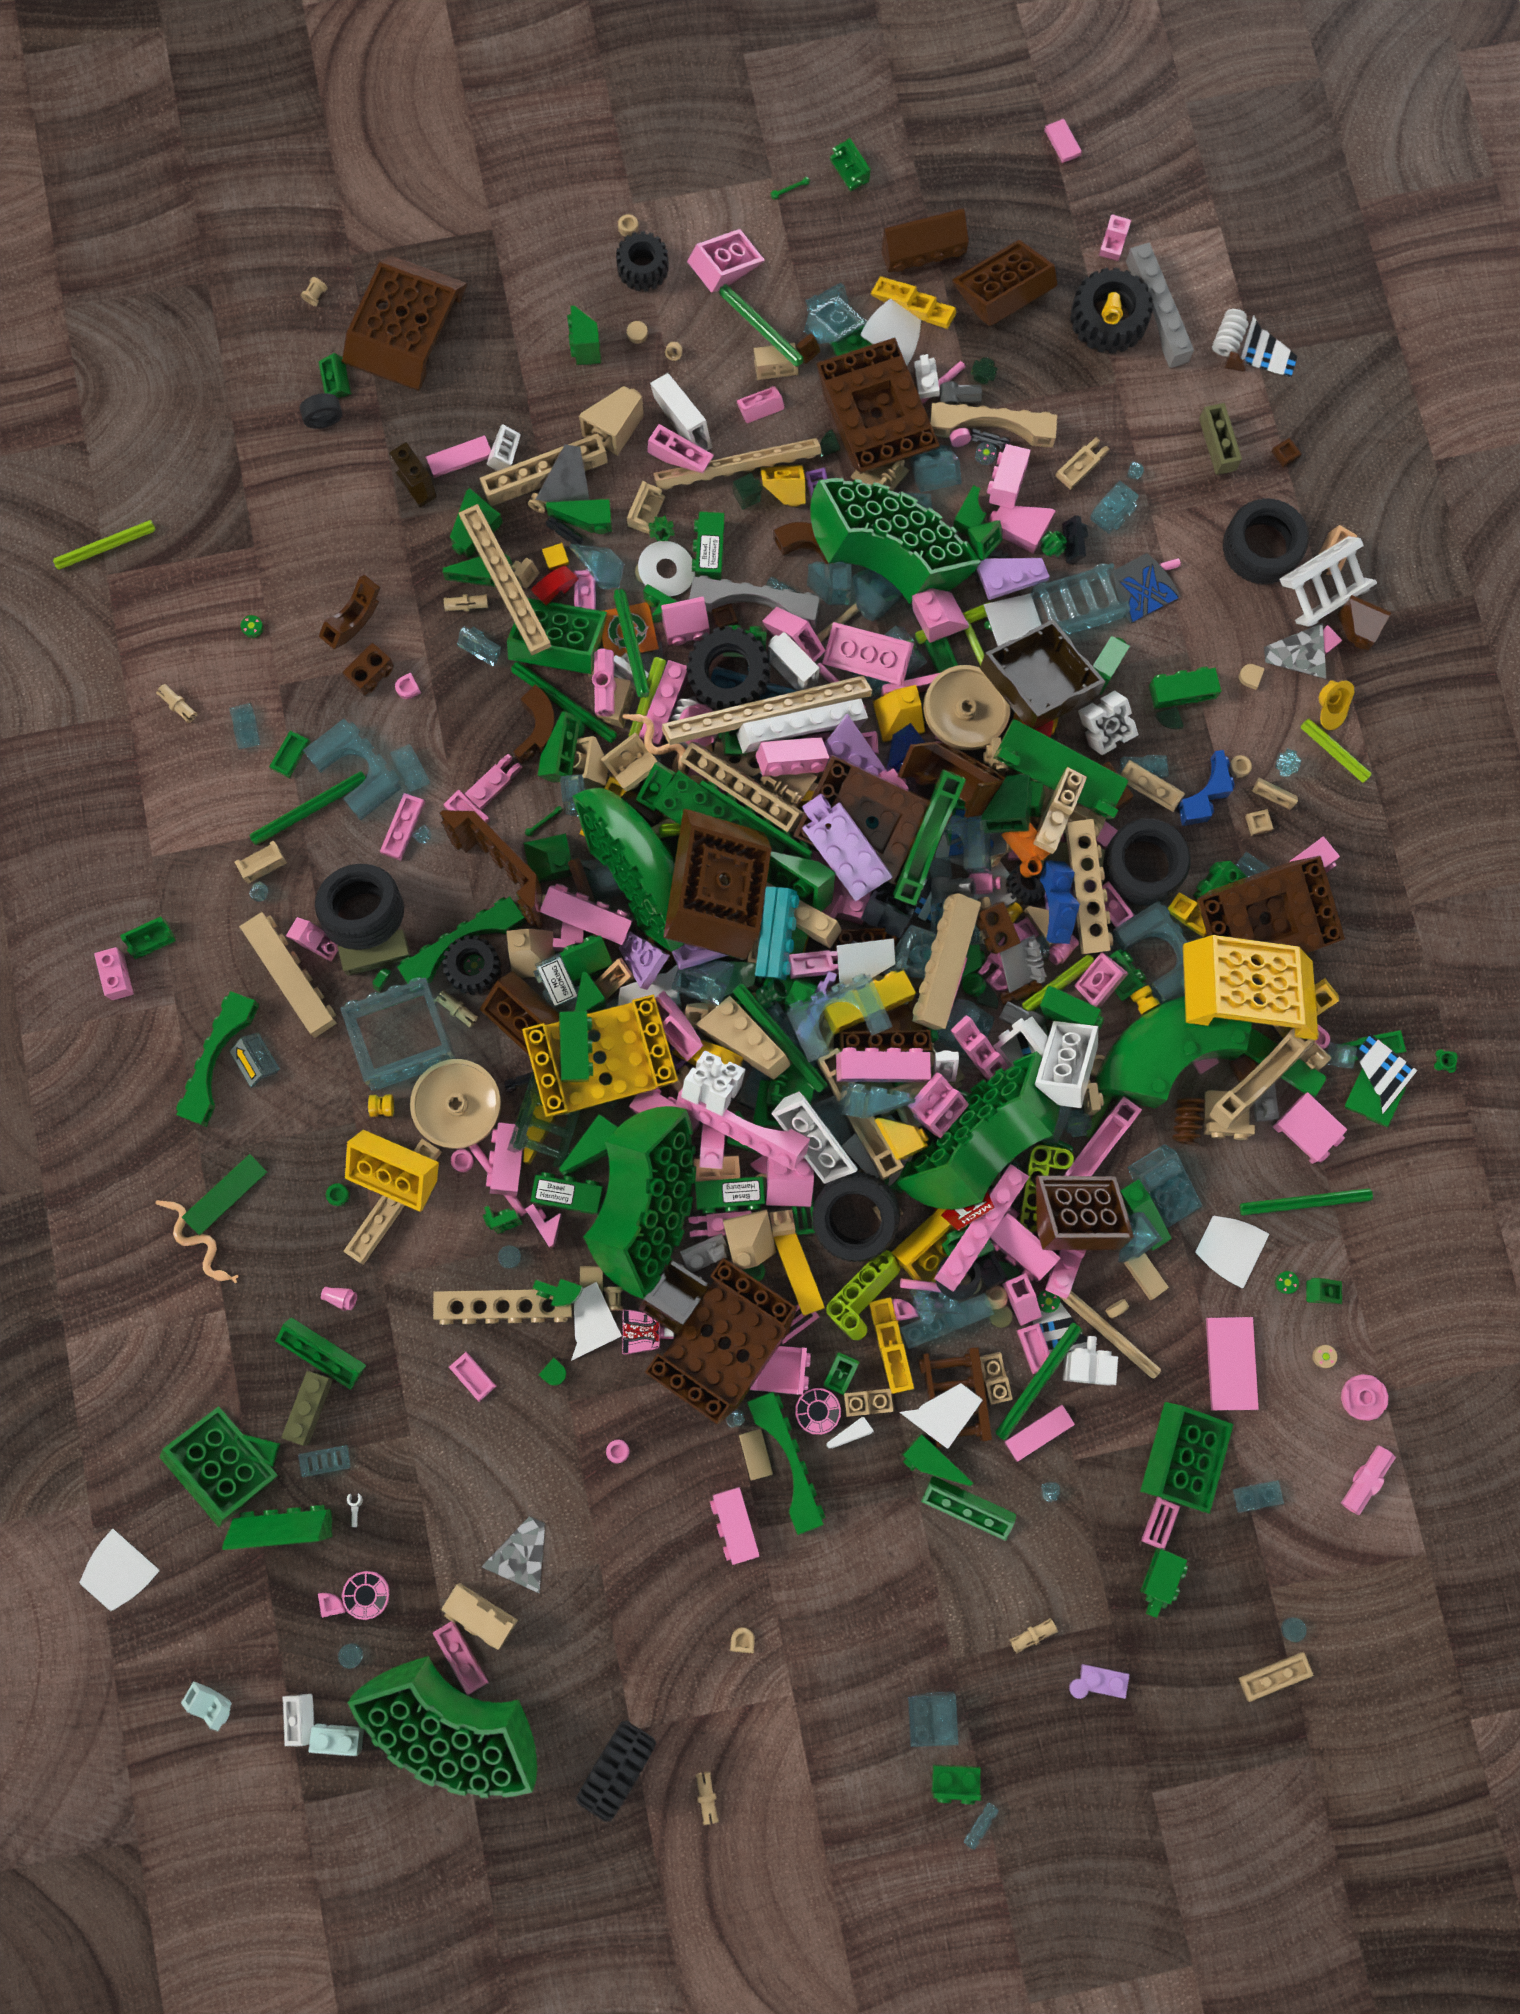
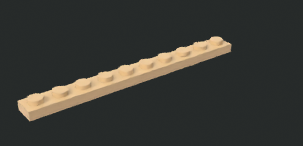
M863 675L662 724V731L669 745L739 729L743 723L870 697L872 689Z

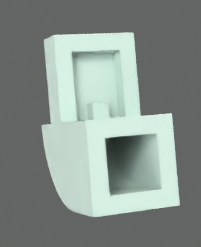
M194 1681L181 1702L188 1713L203 1718L209 1728L219 1731L221 1725L227 1721L232 1704L225 1696Z

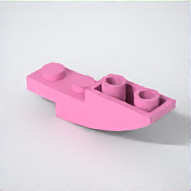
M1059 1250L1057 1255L1060 1257V1260L1052 1267L1045 1290L1067 1299L1086 1250Z

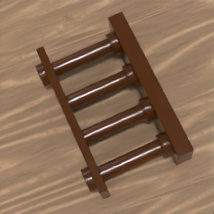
M979 1347L967 1349V1354H964L962 1357L930 1361L929 1354H923L922 1359L919 1360L920 1372L925 1373L928 1401L935 1398L934 1393L948 1391L960 1383L969 1388L970 1391L973 1390V1393L982 1399V1402L973 1413L977 1415L978 1423H974V1426L963 1427L957 1437L976 1435V1437H980V1441L992 1440ZM964 1365L966 1368L970 1367L971 1376L965 1380L933 1384L931 1370ZM929 1435L930 1442L935 1443V1447H942L941 1443Z

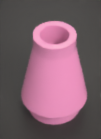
M1072 935L1070 944L1055 943L1049 947L1046 955L1053 964H1063L1079 945V942Z
M324 1287L321 1293V1300H325L343 1311L347 1309L352 1310L357 1301V1293L353 1292L352 1289Z

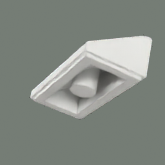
M312 1694L283 1696L285 1746H304L310 1744L311 1728L314 1726Z

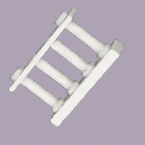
M1348 536L1280 578L1283 587L1295 589L1304 615L1295 620L1296 624L1307 627L1313 626L1318 623L1319 619L1345 604L1351 595L1356 597L1365 594L1372 586L1377 584L1374 579L1363 578L1355 553L1356 550L1363 547L1361 538ZM1347 557L1355 579V583L1347 588L1338 567L1339 561ZM1330 568L1338 590V594L1330 599L1320 576L1322 571ZM1309 579L1313 580L1321 604L1311 609L1303 587L1304 582Z

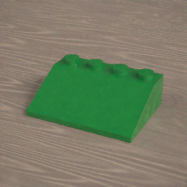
M527 598L551 643V647L531 655L514 622L507 639L508 660L592 674L594 669V652L600 648L607 612L549 602L546 606L541 600Z
M1165 1402L1140 1492L1210 1514L1234 1424L1182 1405Z
M219 1406L163 1448L159 1457L218 1527L238 1513L278 1476L269 1464H265L261 1460L264 1458L252 1444L242 1438L244 1435ZM234 1434L239 1437L236 1447L232 1446ZM230 1451H233L236 1456L230 1455ZM239 1453L256 1457L260 1463L239 1457Z
M324 1505L310 1506V1511H301V1507L287 1508V1513L279 1514L278 1509L263 1510V1515L254 1516V1511L240 1512V1517L232 1519L222 1545L223 1550L316 1542L333 1537L331 1509H324Z

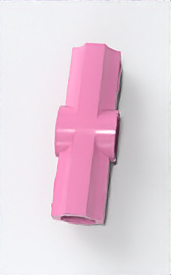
M598 649L594 652V675L592 676L595 690V714L607 717L615 714L614 692L617 685L614 681V653L612 650ZM608 680L605 685H601L603 681Z
M1377 1446L1366 1464L1362 1465L1355 1473L1352 1480L1354 1483L1341 1504L1349 1511L1360 1515L1371 1496H1374L1381 1489L1384 1483L1383 1477L1396 1457L1387 1449Z

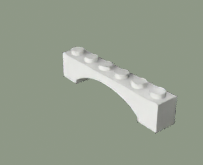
M860 698L743 723L736 735L744 754L758 751L761 742L787 740L805 734L835 730L846 714L849 715L859 729L868 719V716Z

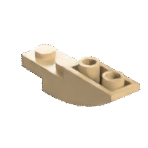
M1068 767L1066 768L1037 828L1038 833L1034 840V845L1051 854L1056 851L1069 816L1074 811L1086 781V776Z

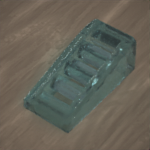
M347 1445L298 1455L302 1477L351 1468ZM338 1451H340L342 1465L339 1466L336 1456ZM328 1453L331 1454L332 1467L328 1466ZM318 1455H321L323 1469H319ZM308 1457H311L313 1471H309Z

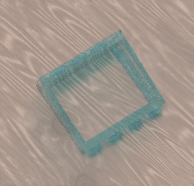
M421 977L414 978L409 981V984L403 986H391L388 988V991L380 994L379 992L367 995L366 999L349 1001L340 1008L363 1080L372 1091L423 1074L428 1068L439 1062L456 1059L426 977L423 979ZM424 995L442 1045L374 1069L356 1019Z

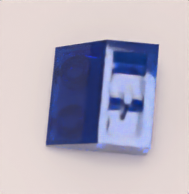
M911 723L893 734L886 767L887 771L894 768L898 773L910 745L925 743Z

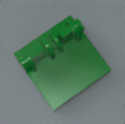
M791 1064L774 1080L771 1078L766 1104L778 1106L783 1098L800 1092L811 1106L814 1088L797 1067Z

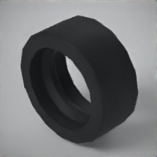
M316 394L306 398L300 405L303 422L312 429L332 426L342 418L339 400L333 394Z
M948 1256L945 1257L939 1264L937 1273L939 1272L945 1261L948 1259ZM974 1261L967 1272L971 1282L967 1285H958L954 1292L936 1280L937 1287L949 1298L957 1300L966 1299L972 1296L978 1288L981 1278L980 1268Z

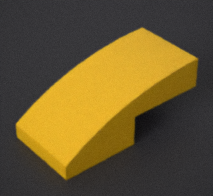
M1179 892L1167 908V911L1188 928L1205 937L1207 932L1198 903Z

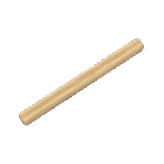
M1070 1291L1067 1299L1060 1297L1151 1378H1156L1159 1375L1161 1369L1075 1293Z

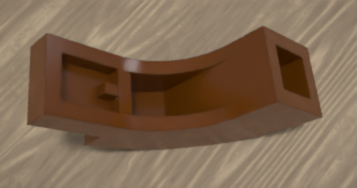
M793 522L773 530V540L782 556L797 549H810L820 555L832 577L840 573L842 563H828L816 541L812 523Z
M366 575L360 576L348 603L339 613L324 620L318 637L333 649L350 641L373 615L379 603L376 598L381 587Z
M536 684L520 698L522 706L535 719V728L532 734L513 751L515 758L521 764L525 760H531L536 754V750L542 754L556 725L552 705L546 694Z

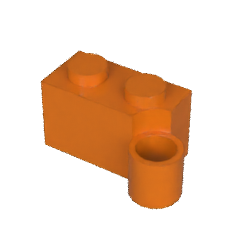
M1031 823L1029 824V831L1003 832L1001 834L1022 861L1020 872L1027 878L1041 872V860L1050 854L1033 844L1038 832ZM1028 863L1033 865L1034 872L1028 869Z

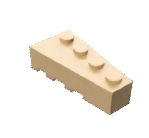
M731 996L727 997L696 1024L704 1037L743 1057V1060L773 1080L791 1066L781 1049Z

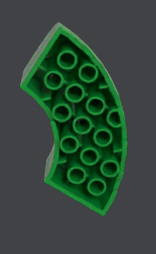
M843 478L819 480L813 491L810 507L812 528L816 541L828 563H851L877 572L895 585L909 604H912V595L930 588L946 592L950 591L966 580L981 563L967 541L963 542L956 535L957 530L953 526L951 528L941 520L943 518L930 507L927 510L919 505L917 499L906 493L901 492L898 494L889 490V486L874 482L871 485L862 483L861 479H855L853 482L844 481Z
M592 788L573 795L572 797L589 852L604 867L608 866L620 890L624 891L626 897L632 901L628 905L633 913L638 929L670 952L685 945L684 943L663 938L675 863L657 834L628 802L610 790Z
M1185 996L1167 1001L1141 1016L1119 1036L1106 1054L1094 1083H1097L1098 1092L1102 1093L1103 1096L1118 1100L1124 1096L1134 1104L1156 1109L1167 1101L1172 1084L1179 1073L1187 1066L1205 1059L1235 1060L1246 1052L1252 1022L1214 1017L1208 1026L1186 1023Z
M1036 1051L1013 1061L1014 1066L1005 1071L1000 1068L995 1071L996 1074L989 1081L986 1082L983 1079L970 1089L972 1093L965 1098L969 1103L968 1107L941 1138L929 1130L926 1132L929 1139L926 1141L928 1147L916 1153L911 1162H906L897 1184L915 1200L935 1208L960 1209L981 1203L995 1177L1006 1165L1011 1163L1013 1158L1036 1142L1049 1138L1054 1134L1060 1105L1035 1086L1042 1056Z
M663 1106L642 1111L622 1123L604 1141L609 1156L610 1174L608 1189L597 1219L584 1235L590 1253L600 1269L623 1290L642 1299L656 1287L662 1278L660 1273L664 1266L669 1265L672 1258L670 1256L675 1246H679L685 1231L682 1229L685 1216H689L692 1207L693 1197L690 1196L691 1185L695 1183L696 1166L693 1165V1154L696 1153V1149L691 1141L693 1129L687 1109Z
M429 1656L396 1666L376 1676L360 1687L347 1702L362 1729L365 1728L371 1736V1742L388 1754L387 1758L400 1769L404 1767L409 1772L415 1774L414 1778L433 1787L438 1785L448 1789L447 1792L458 1795H480V1798L499 1795L513 1797L531 1793L534 1789L537 1779L536 1749L528 1720L519 1699L510 1702H488L467 1696L443 1679L432 1664Z

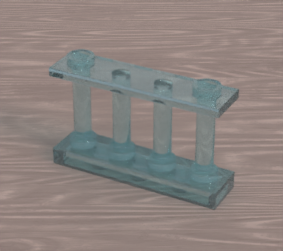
M1102 563L1092 570L1049 583L1042 582L1036 584L1031 592L1032 599L1041 598L1049 621L1054 619L1066 635L1125 618L1131 609L1128 601L1121 603L1116 598L1108 577L1112 574L1115 567L1113 563L1108 565ZM1101 580L1110 604L1107 608L1101 609L1097 606L1089 585L1090 581ZM1077 585L1081 586L1090 610L1087 614H1078L1069 588ZM1057 591L1061 592L1070 616L1068 620H1058L1049 594Z

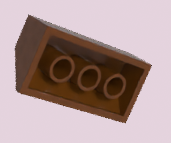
M964 208L884 228L881 252L888 273L893 271L900 272L905 268L913 266L920 267L925 263L933 261L940 262L945 258L959 257L966 253L969 240Z
M513 971L497 980L479 1009L528 1055L522 1029L543 1023L548 1025L559 1022V1013Z

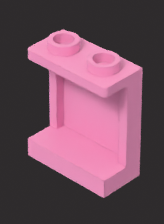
M1308 1092L1302 1095L1272 1126L1278 1133L1281 1131L1285 1133L1311 1158L1309 1161L1312 1164L1318 1161L1320 1163L1323 1162L1330 1155L1328 1150L1333 1145L1337 1147L1345 1139L1343 1134L1347 1131Z
M779 1346L750 1390L803 1395V1390H808L809 1376H805V1367H810L811 1353H806L807 1348Z

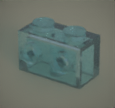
M1119 480L1093 509L1090 520L1108 534L1113 529L1118 530L1125 521L1123 518L1127 514L1131 515L1138 507L1136 502L1139 495Z

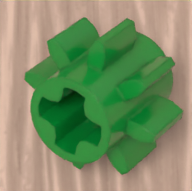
M666 515L659 518L655 516L654 522L648 524L651 530L649 532L650 538L655 537L657 542L668 541L670 535H675L672 529L674 527L673 521L668 522Z
M1049 530L1040 540L1042 542L1040 548L1048 557L1053 555L1059 557L1066 549L1064 545L1067 542L1066 538L1059 531H1055L1052 534Z

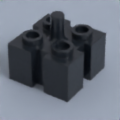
M886 881L874 890L861 920L877 927V929H885V932L889 935L901 939L921 900V896H919L916 906L896 899L893 893L897 885Z

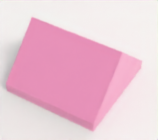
M1101 952L1074 986L1091 1005L1099 1008L1129 973L1105 953Z

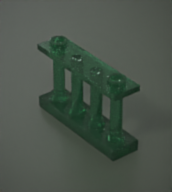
M532 1072L507 1150L516 1153L525 1147L554 1157L553 1167L558 1168L562 1166L570 1155L568 1149L581 1110L565 1114L569 1116L565 1128L536 1118L533 1114L535 1106L543 1105L534 1072ZM534 1126L561 1136L559 1148L556 1149L528 1139L529 1137L526 1136L528 1128Z

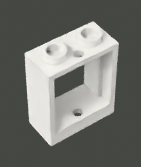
M785 632L780 636L775 635L769 641L768 659L770 664L795 690L801 691L813 688L818 683L820 668Z
M1033 1017L1025 1021L1021 1018L1012 1025L1013 1030L1011 1032L1009 1029L998 1036L1000 1041L993 1045L1010 1068L1014 1066L1013 1061L1021 1058L1010 1042L1016 1035L1022 1032L1042 1058L1048 1037Z

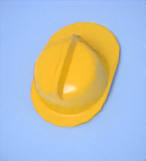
M1330 680L1320 691L1318 697L1319 703L1322 706L1320 721L1325 729L1335 730L1345 721L1354 695V686L1351 682Z

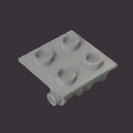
M1035 935L1022 940L1016 946L1000 952L1009 992L1034 980H1037V983H1042L1047 977L1044 967H1042L1044 961L1041 960L1043 956L1040 954V943L1037 942Z

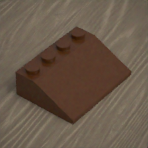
M1017 240L952 279L953 284L976 315L989 326L998 323L1003 318L1058 286L1055 265L1021 240Z
M1116 1176L1036 1177L1037 1232L1042 1250H1121L1134 1238Z

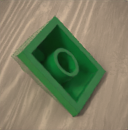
M566 833L523 843L528 867L536 874L539 883L572 876L568 866V861L572 860Z

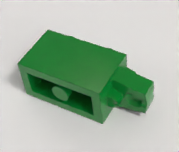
M1160 1548L1155 1550L1140 1592L1147 1594L1145 1600L1149 1604L1146 1614L1154 1618L1158 1617L1161 1607L1166 1609L1168 1604L1171 1605L1172 1600L1175 1601L1180 1591V1588H1178L1179 1581L1184 1579L1188 1570L1186 1559Z

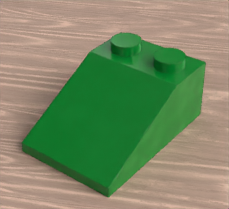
M771 851L767 882L777 888H790L797 891L799 900L822 912L833 900L835 872L818 861Z
M599 1114L559 1168L563 1176H570L606 1157L608 1152L604 1141L618 1127Z

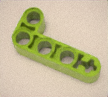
M1038 1145L1030 1150L1025 1173L1029 1178L1023 1186L1018 1222L1026 1229L1027 1224H1024V1219L1029 1218L1030 1212H1025V1208L1036 1210V1206L1032 1207L1027 1202V1197L1030 1194H1036V1184L1031 1181V1174L1038 1171L1042 1176H1048L1049 1168H1070L1074 1157L1069 1150L1045 1145ZM1038 1149L1043 1150L1046 1155L1042 1162L1037 1161L1034 1157V1153ZM1060 1153H1064L1068 1158L1064 1166L1059 1165L1057 1162V1156ZM1035 1213L1031 1214V1220L1035 1223L1027 1229L1031 1233L1037 1231V1214Z
M885 1250L881 1255L871 1259L826 1307V1313L832 1321L853 1340H860L867 1334V1326L859 1317V1314L900 1272V1264L893 1254Z

